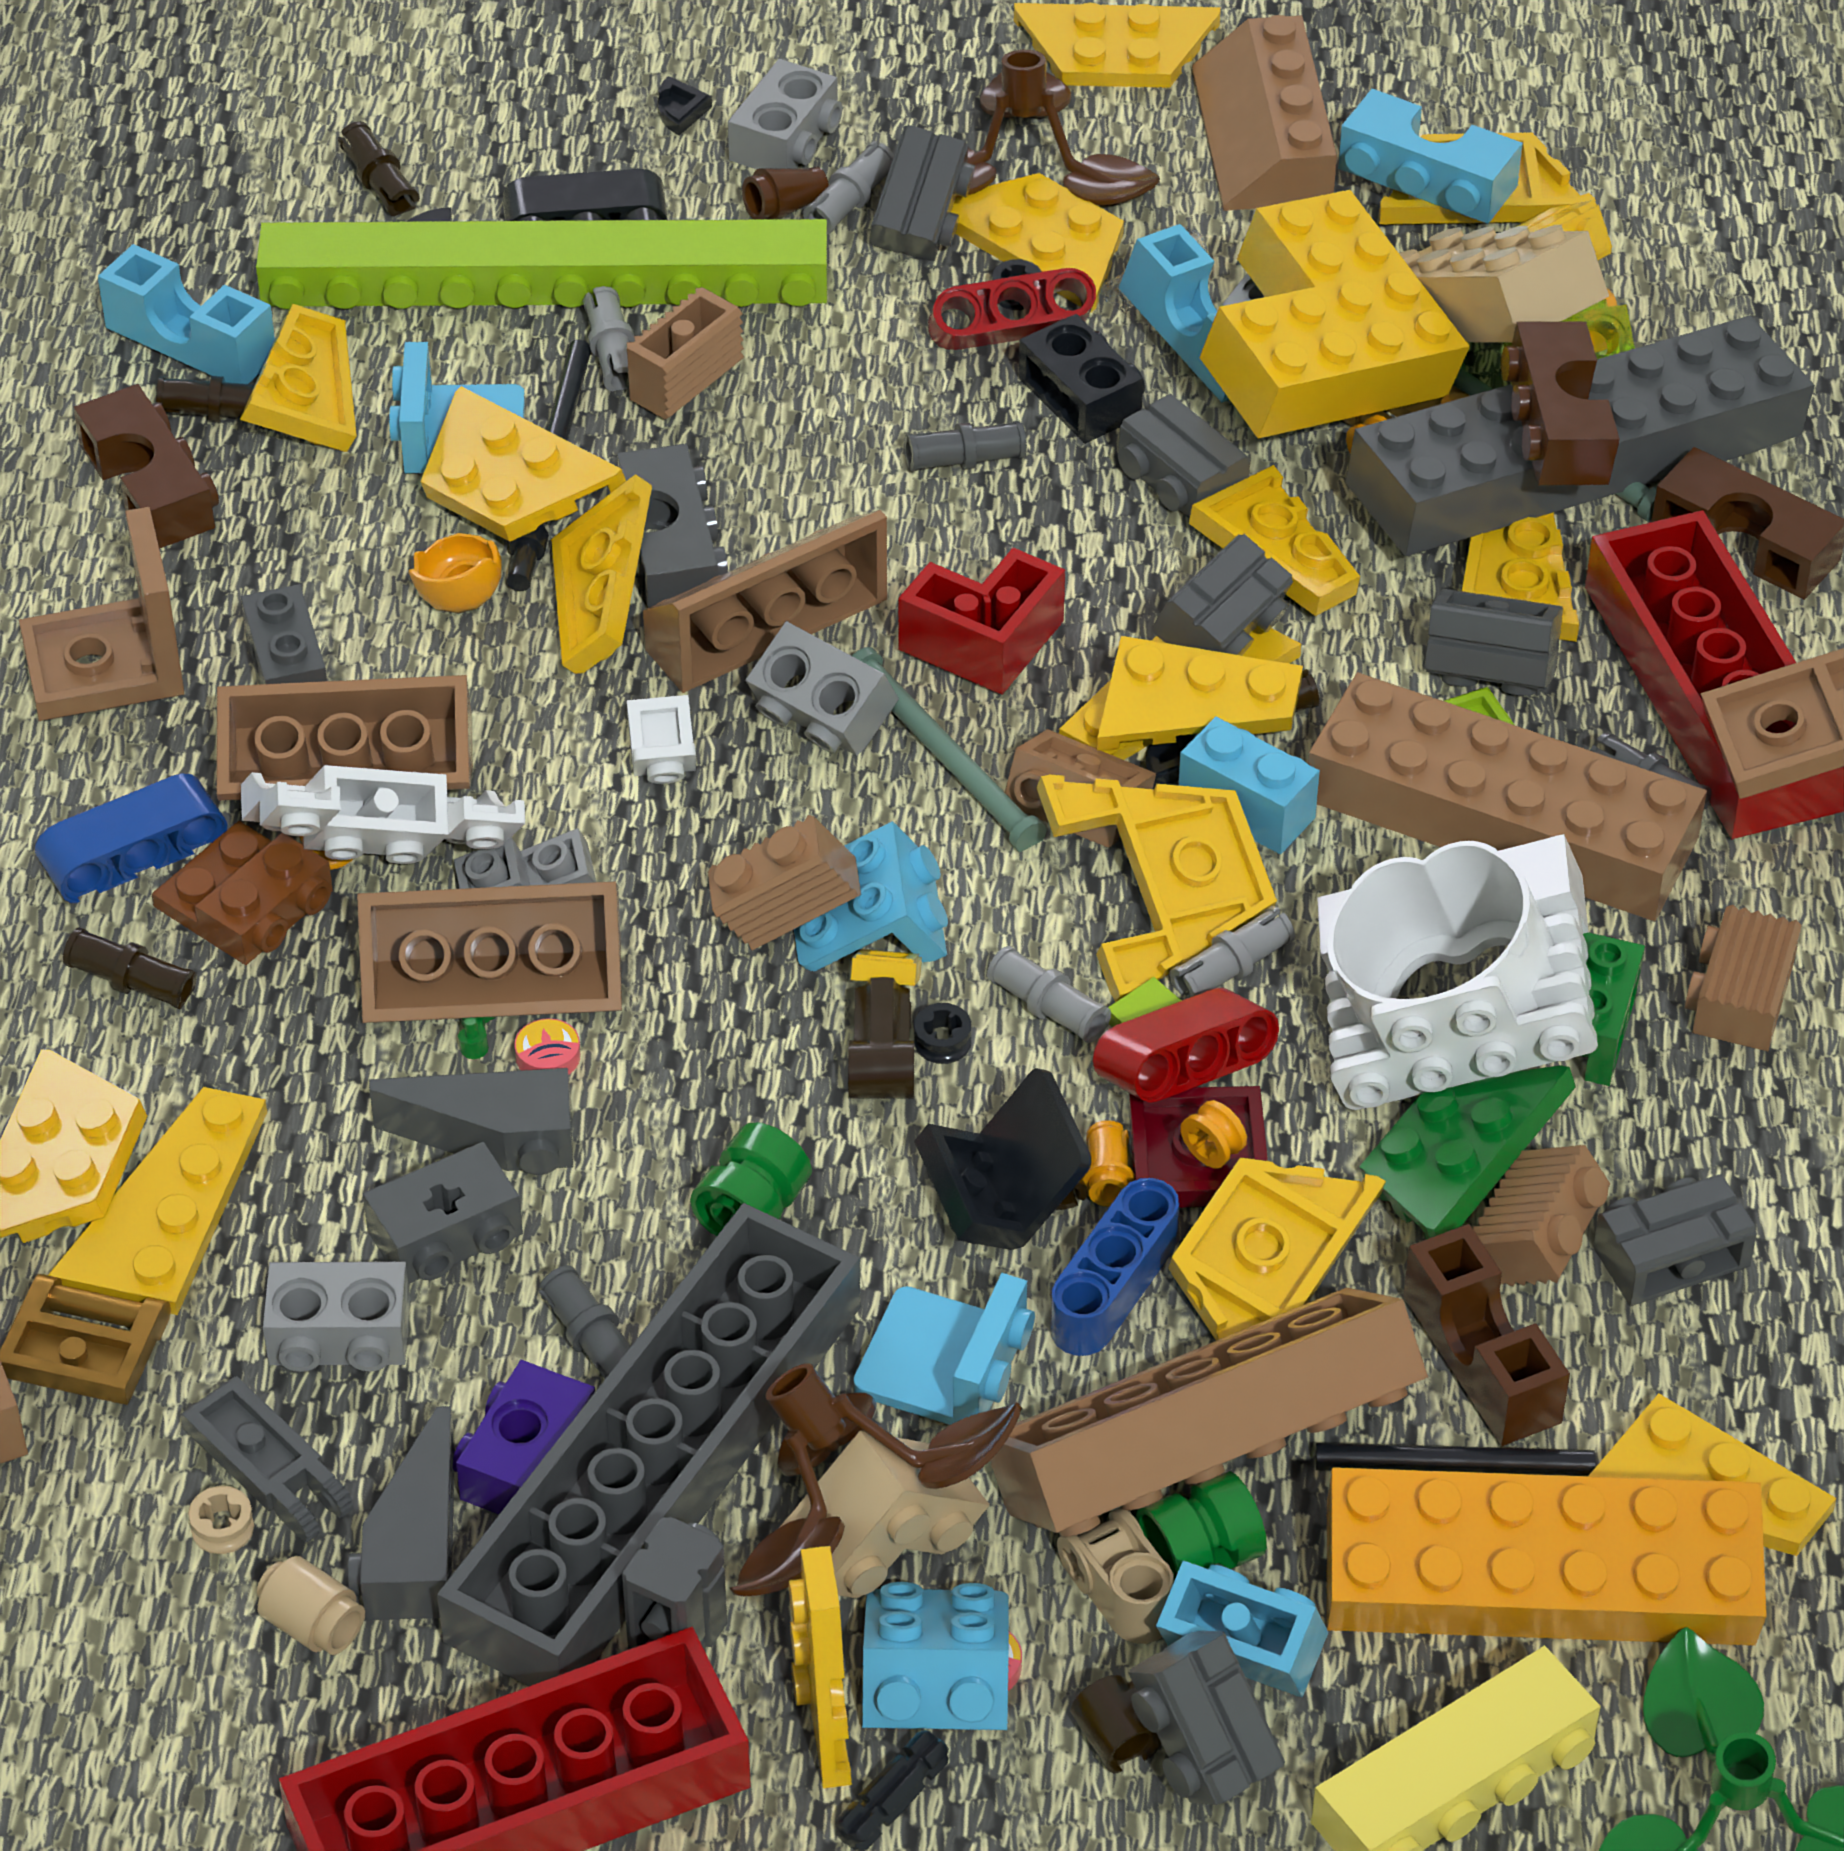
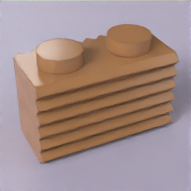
M695 288L696 294H688V300H680V306H673V312H665V318H657L658 324H650V330H642V336H634L635 342H627L630 400L663 419L671 417L744 358L741 353L744 349L741 345L743 338L740 335L743 332L740 327L743 323L740 316L743 313L739 307L705 288Z
M808 815L804 822L797 820L794 827H783L776 831L771 838L765 837L761 844L754 843L750 850L744 848L741 854L729 855L717 866L712 864L708 871L712 910L716 918L720 917L723 924L727 923L730 931L734 930L737 937L741 936L744 944L748 943L751 950L861 895L856 857L811 815Z
M1730 905L1725 909L1720 928L1707 926L1699 957V963L1708 965L1706 974L1693 972L1685 1002V1009L1696 1011L1692 1033L1769 1051L1796 957L1802 927L1797 920L1788 922L1784 916L1776 919L1772 914L1763 916L1759 911L1751 913L1746 907L1738 910L1734 905Z
M1586 1145L1521 1151L1519 1157L1510 1166L1511 1170L1505 1172V1179H1500V1188L1494 1189L1495 1198H1489L1490 1207H1484V1216L1478 1217L1479 1226H1473V1230L1501 1270V1284L1506 1283L1514 1287L1516 1282L1525 1286L1526 1282L1536 1285L1537 1281L1546 1284L1548 1280L1557 1284L1570 1258L1579 1251L1583 1235L1598 1207L1606 1202L1610 1182Z

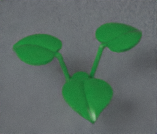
M1688 1627L1680 1630L1664 1648L1650 1673L1643 1699L1644 1723L1654 1742L1672 1756L1689 1757L1706 1750L1709 1759L1714 1762L1711 1777V1786L1714 1793L1710 1796L1709 1804L1695 1831L1688 1839H1686L1679 1825L1669 1818L1655 1814L1633 1815L1622 1820L1610 1830L1604 1838L1599 1851H1699L1697 1849L1705 1842L1721 1810L1726 1806L1739 1811L1752 1810L1763 1804L1768 1797L1773 1798L1788 1827L1793 1832L1803 1836L1796 1847V1851H1844V1786L1825 1787L1816 1791L1809 1800L1806 1821L1802 1820L1785 1792L1786 1783L1781 1779L1773 1777L1776 1756L1772 1746L1766 1739L1757 1734L1764 1717L1763 1696L1757 1683L1741 1665L1711 1647Z

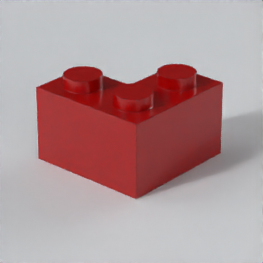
M1012 548L981 584L929 562L898 598V650L1003 695L1064 621L1065 569Z

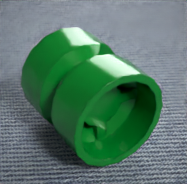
M761 1122L747 1123L738 1130L721 1153L720 1166H711L692 1191L690 1198L692 1211L700 1224L716 1236L719 1235L743 1203L780 1220L784 1209L794 1202L810 1180L812 1174L810 1159L794 1139L778 1128Z
M1231 1471L1224 1472L1213 1479L1191 1486L1190 1499H1185L1178 1493L1171 1494L1151 1505L1139 1508L1136 1513V1520L1145 1537L1162 1559L1169 1564L1173 1572V1583L1183 1561L1209 1569L1210 1565L1215 1564L1233 1569L1264 1556L1267 1549L1266 1533L1257 1505L1246 1485Z

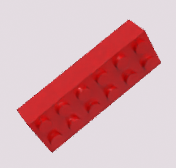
M1702 510L1592 536L1585 589L1699 784H1704L1711 788L1710 804L1730 838L1736 839L1844 812V766L1739 799L1705 713L1701 693L1795 664L1796 661L1705 512ZM1788 720L1776 721L1770 724L1766 731L1770 733H1784L1792 729L1796 723Z
M692 1626L279 1778L286 1824L297 1851H585L751 1788L749 1740Z

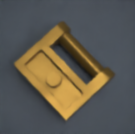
M38 1274L33 1280L0 1349V1361L7 1379L128 1405L157 1341H160L170 1320L171 1306L167 1301L149 1297L143 1303L62 1286L61 1278ZM56 1311L131 1329L130 1331L58 1316L53 1313Z

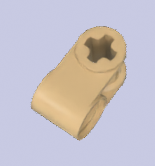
M1120 1507L1109 1512L1107 1522L1078 1536L1058 1537L1057 1548L1063 1567L1081 1592L1088 1594L1111 1628L1122 1639L1132 1643L1147 1644L1162 1638L1156 1625L1173 1586V1572L1169 1564L1162 1559L1145 1537L1139 1523L1128 1510H1123Z

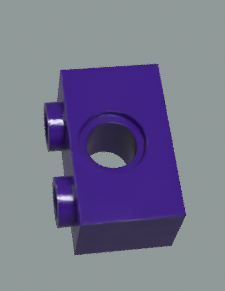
M520 1359L507 1382L499 1381L492 1389L486 1403L485 1417L475 1433H466L456 1448L452 1468L458 1476L460 1500L500 1514L593 1396L595 1387Z

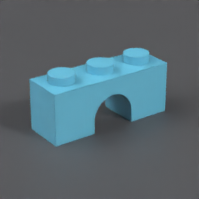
M1372 88L1342 124L1338 169L1489 224L1518 186L1523 143L1475 125H1471L1466 133L1455 141L1446 143L1427 141L1419 137L1422 106Z
M1181 224L1138 238L1118 288L1220 402L1230 400L1199 358L1217 314L1208 290V279L1215 261Z
M135 244L131 245L98 275L107 329L211 376H224L227 383L249 384L261 372L275 340L270 304L224 284L200 306L185 290L180 277L179 264Z

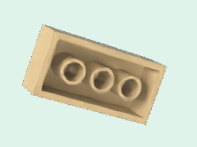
M1562 225L1548 226L1535 232H1529L1528 226H1518L1501 233H1496L1494 227H1484L1468 234H1463L1460 227L1451 228L1429 238L1431 246L1420 252L1413 249L1399 253L1466 342H1512L1516 322H1561L1609 297L1589 232L1563 231Z

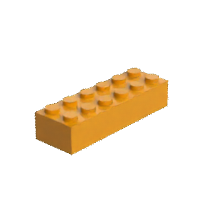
M1332 1468L1327 1496V1630L1669 1643L1680 1630L1688 1627L1707 1644L1756 1646L1767 1617L1761 1482Z

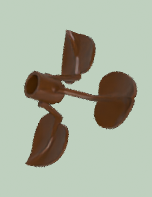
M1027 49L1015 50L1002 57V72L987 85L980 95L981 109L993 117L984 147L977 153L968 148L967 163L975 165V172L968 195L983 190L996 179L995 167L986 162L993 155L1003 118L1015 116L1048 117L1065 168L1071 172L1064 177L1063 186L1078 198L1092 202L1095 205L1117 204L1136 198L1152 190L1157 184H1160V177L1156 173L1127 158L1110 154H1094L1086 157L1082 163L1074 159L1057 112L1063 110L1071 102V91L1068 86L1060 79L1046 72V57L1038 51Z
M810 1363L801 1364L788 1370L772 1383L765 1397L788 1428V1432L781 1442L777 1462L778 1468L785 1476L801 1474L811 1504L807 1518L791 1521L767 1535L756 1546L743 1565L738 1576L737 1586L730 1587L729 1589L734 1596H757L777 1592L789 1587V1580L802 1579L801 1549L830 1546L832 1555L843 1536L845 1525L838 1516L825 1518L827 1508L813 1468L822 1463L839 1446L853 1440L859 1431L864 1430L911 1466L922 1468L918 1475L922 1485L925 1488L938 1489L957 1484L983 1468L1002 1448L1013 1431L1023 1408L1018 1402H1015L1013 1405L963 1418L937 1433L929 1443L927 1450L916 1451L909 1448L871 1420L877 1405L871 1395L867 1393H849L834 1396Z

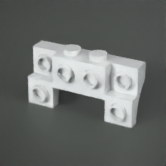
M324 765L306 786L287 785L286 782H277L276 784L265 783L261 773L253 772L241 784L242 821L260 822V825L267 830L281 831L291 836H303L304 849L323 850L326 857L338 860L358 858L365 853L386 855V860L391 863L411 864L423 860L444 839L454 844H466L474 849H493L502 846L525 824L524 800H515L510 805L505 806L499 800L496 792L485 790L477 799H473L471 796H463L462 798L447 797V777L445 774Z

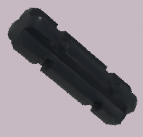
M927 1730L917 1732L902 1748L906 1755H896L859 1794L863 1801L861 1803L851 1802L836 1818L835 1825L838 1838L856 1851L868 1850L882 1835V1832L879 1830L882 1823L887 1827L890 1826L924 1790L926 1786L922 1781L925 1777L933 1780L948 1764L949 1757L947 1754L949 1748L943 1740Z

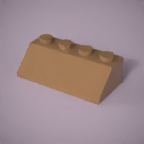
M1274 15L1266 18L1247 19L1192 65L1193 78L1223 211L1256 209L1334 193L1337 154L1302 15Z
M881 510L845 519L643 610L645 650L679 690L685 693L761 658L786 621L813 634L887 600V516Z
M467 675L217 686L218 801L241 800V784L252 772L261 773L265 783L276 784L277 782H286L287 785L306 786L324 765L445 774L447 777V790L470 789L473 768L472 713Z
M616 881L357 894L363 1023L622 1011L619 890Z

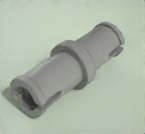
M877 141L869 143L865 150L848 167H841L831 175L829 186L812 203L804 208V219H827V234H831L835 227L855 207L860 209L870 200L871 191L889 173L894 158V153L883 143L877 145Z
M597 287L593 289L598 304L597 308L595 307L593 296L589 292L583 299V306L587 312L591 327L588 336L590 350L594 356L599 358L606 389L608 391L628 389L625 373H628L627 342H635L633 329L628 323L624 322L620 307V297L617 291L611 287Z
M1271 906L1265 910V913L1235 932L1224 930L1212 938L1211 947L1181 966H1176L1170 970L1171 983L1180 994L1189 990L1190 994L1185 996V999L1215 989L1233 977L1240 981L1253 972V964L1283 945H1288L1295 940L1296 935L1293 925L1284 912L1280 914L1278 907Z
M1006 946L999 950L990 962L987 971L988 980L995 985H1000L1026 1002L1028 1011L1039 1019L1044 1020L1048 1016L1079 1035L1087 1043L1097 1040L1107 1028L1111 1018V1010L1104 1004L1094 1001L1071 986L1069 977L1057 969L1047 971L1021 955L1011 946Z

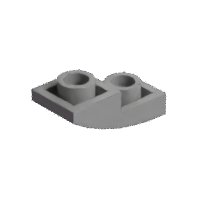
M579 828L520 851L511 837L500 847L478 849L454 859L459 889L596 882L588 842Z

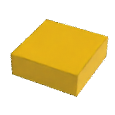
M861 949L852 958L851 980L869 982L873 977H891L899 985L915 986L920 980L922 957H919V954Z

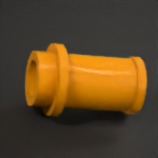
M1104 1120L1093 1124L1086 1132V1143L1091 1155V1165L1082 1180L1086 1183L1088 1195L1094 1203L1110 1207L1121 1190L1130 1182L1135 1181V1175L1132 1169L1128 1167V1130L1123 1131V1125L1119 1122Z

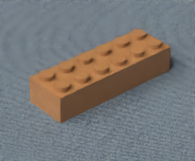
M1359 672L1355 674L1309 751L1308 765L1320 770L1317 805L1438 847L1460 841H1477L1496 848L1497 851L1564 834L1583 875L1585 898L1652 921H1656L1699 838L1707 793L1705 789Z
M1346 1287L1017 1422L1002 1448L990 1462L1005 1507L1012 1517L1034 1524L1038 1528H1045L1055 1533L1059 1532L1062 1537L1074 1536L1100 1524L1098 1515L1122 1506L1123 1510H1135L1159 1501L1163 1497L1161 1489L1184 1480L1185 1484H1197L1213 1479L1225 1471L1223 1463L1244 1454H1246L1247 1458H1259L1273 1454L1286 1446L1284 1437L1307 1429L1310 1433H1316L1337 1427L1347 1421L1345 1412L1367 1403L1369 1407H1380L1399 1401L1408 1395L1406 1386L1428 1378L1403 1299Z

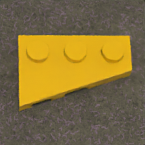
M292 304L283 319L240 420L295 436L315 445H324L347 452L356 439L357 434L345 320Z
M1274 465L1192 505L1188 524L1221 548H1225L1238 534L1248 536L1265 551L1267 559L1272 557L1292 574L1294 582L1285 595L1314 616L1357 594L1360 575L1327 533L1316 531L1306 519L1308 508L1299 496L1291 498L1282 488L1283 476Z
M636 474L551 539L562 666L574 674L585 673L598 662L609 658L623 644L652 491V485Z
M1121 636L1097 737V751L1119 749V742L1152 739L1153 745L1176 743V736L1199 734L1215 717L1239 729L1247 730L1252 734L1289 731L1292 729L1303 666Z
M1659 1393L1589 1475L1590 1477L1761 1482L1764 1547L1798 1556L1831 1515L1837 1499Z
M830 1546L801 1549L802 1579L789 1580V1596L793 1622H790V1634L794 1662H791L795 1702L796 1706L810 1704L823 1789L852 1785L845 1742V1739H849L842 1682L845 1675L841 1615Z

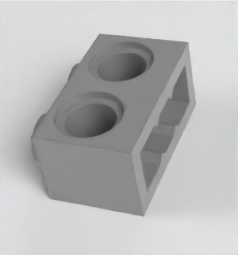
M778 59L728 120L729 161L756 170L759 168H797L800 164L808 165L815 154L817 142L825 132L833 133L836 130L842 116V103L838 101L837 77Z
M787 621L745 680L759 700L756 708L760 713L783 727H786L790 720L807 728L804 734L809 740L830 753H835L840 746L858 756L867 747L899 700L884 673ZM797 675H805L796 686L784 688L791 678ZM854 701L853 705L846 712L833 715L834 710L840 704Z
M269 1262L263 1321L268 1364L282 1365L289 1370L298 1372L310 1371L318 1365H351L362 1371H377L386 1365H405L410 1311V1292L406 1262Z

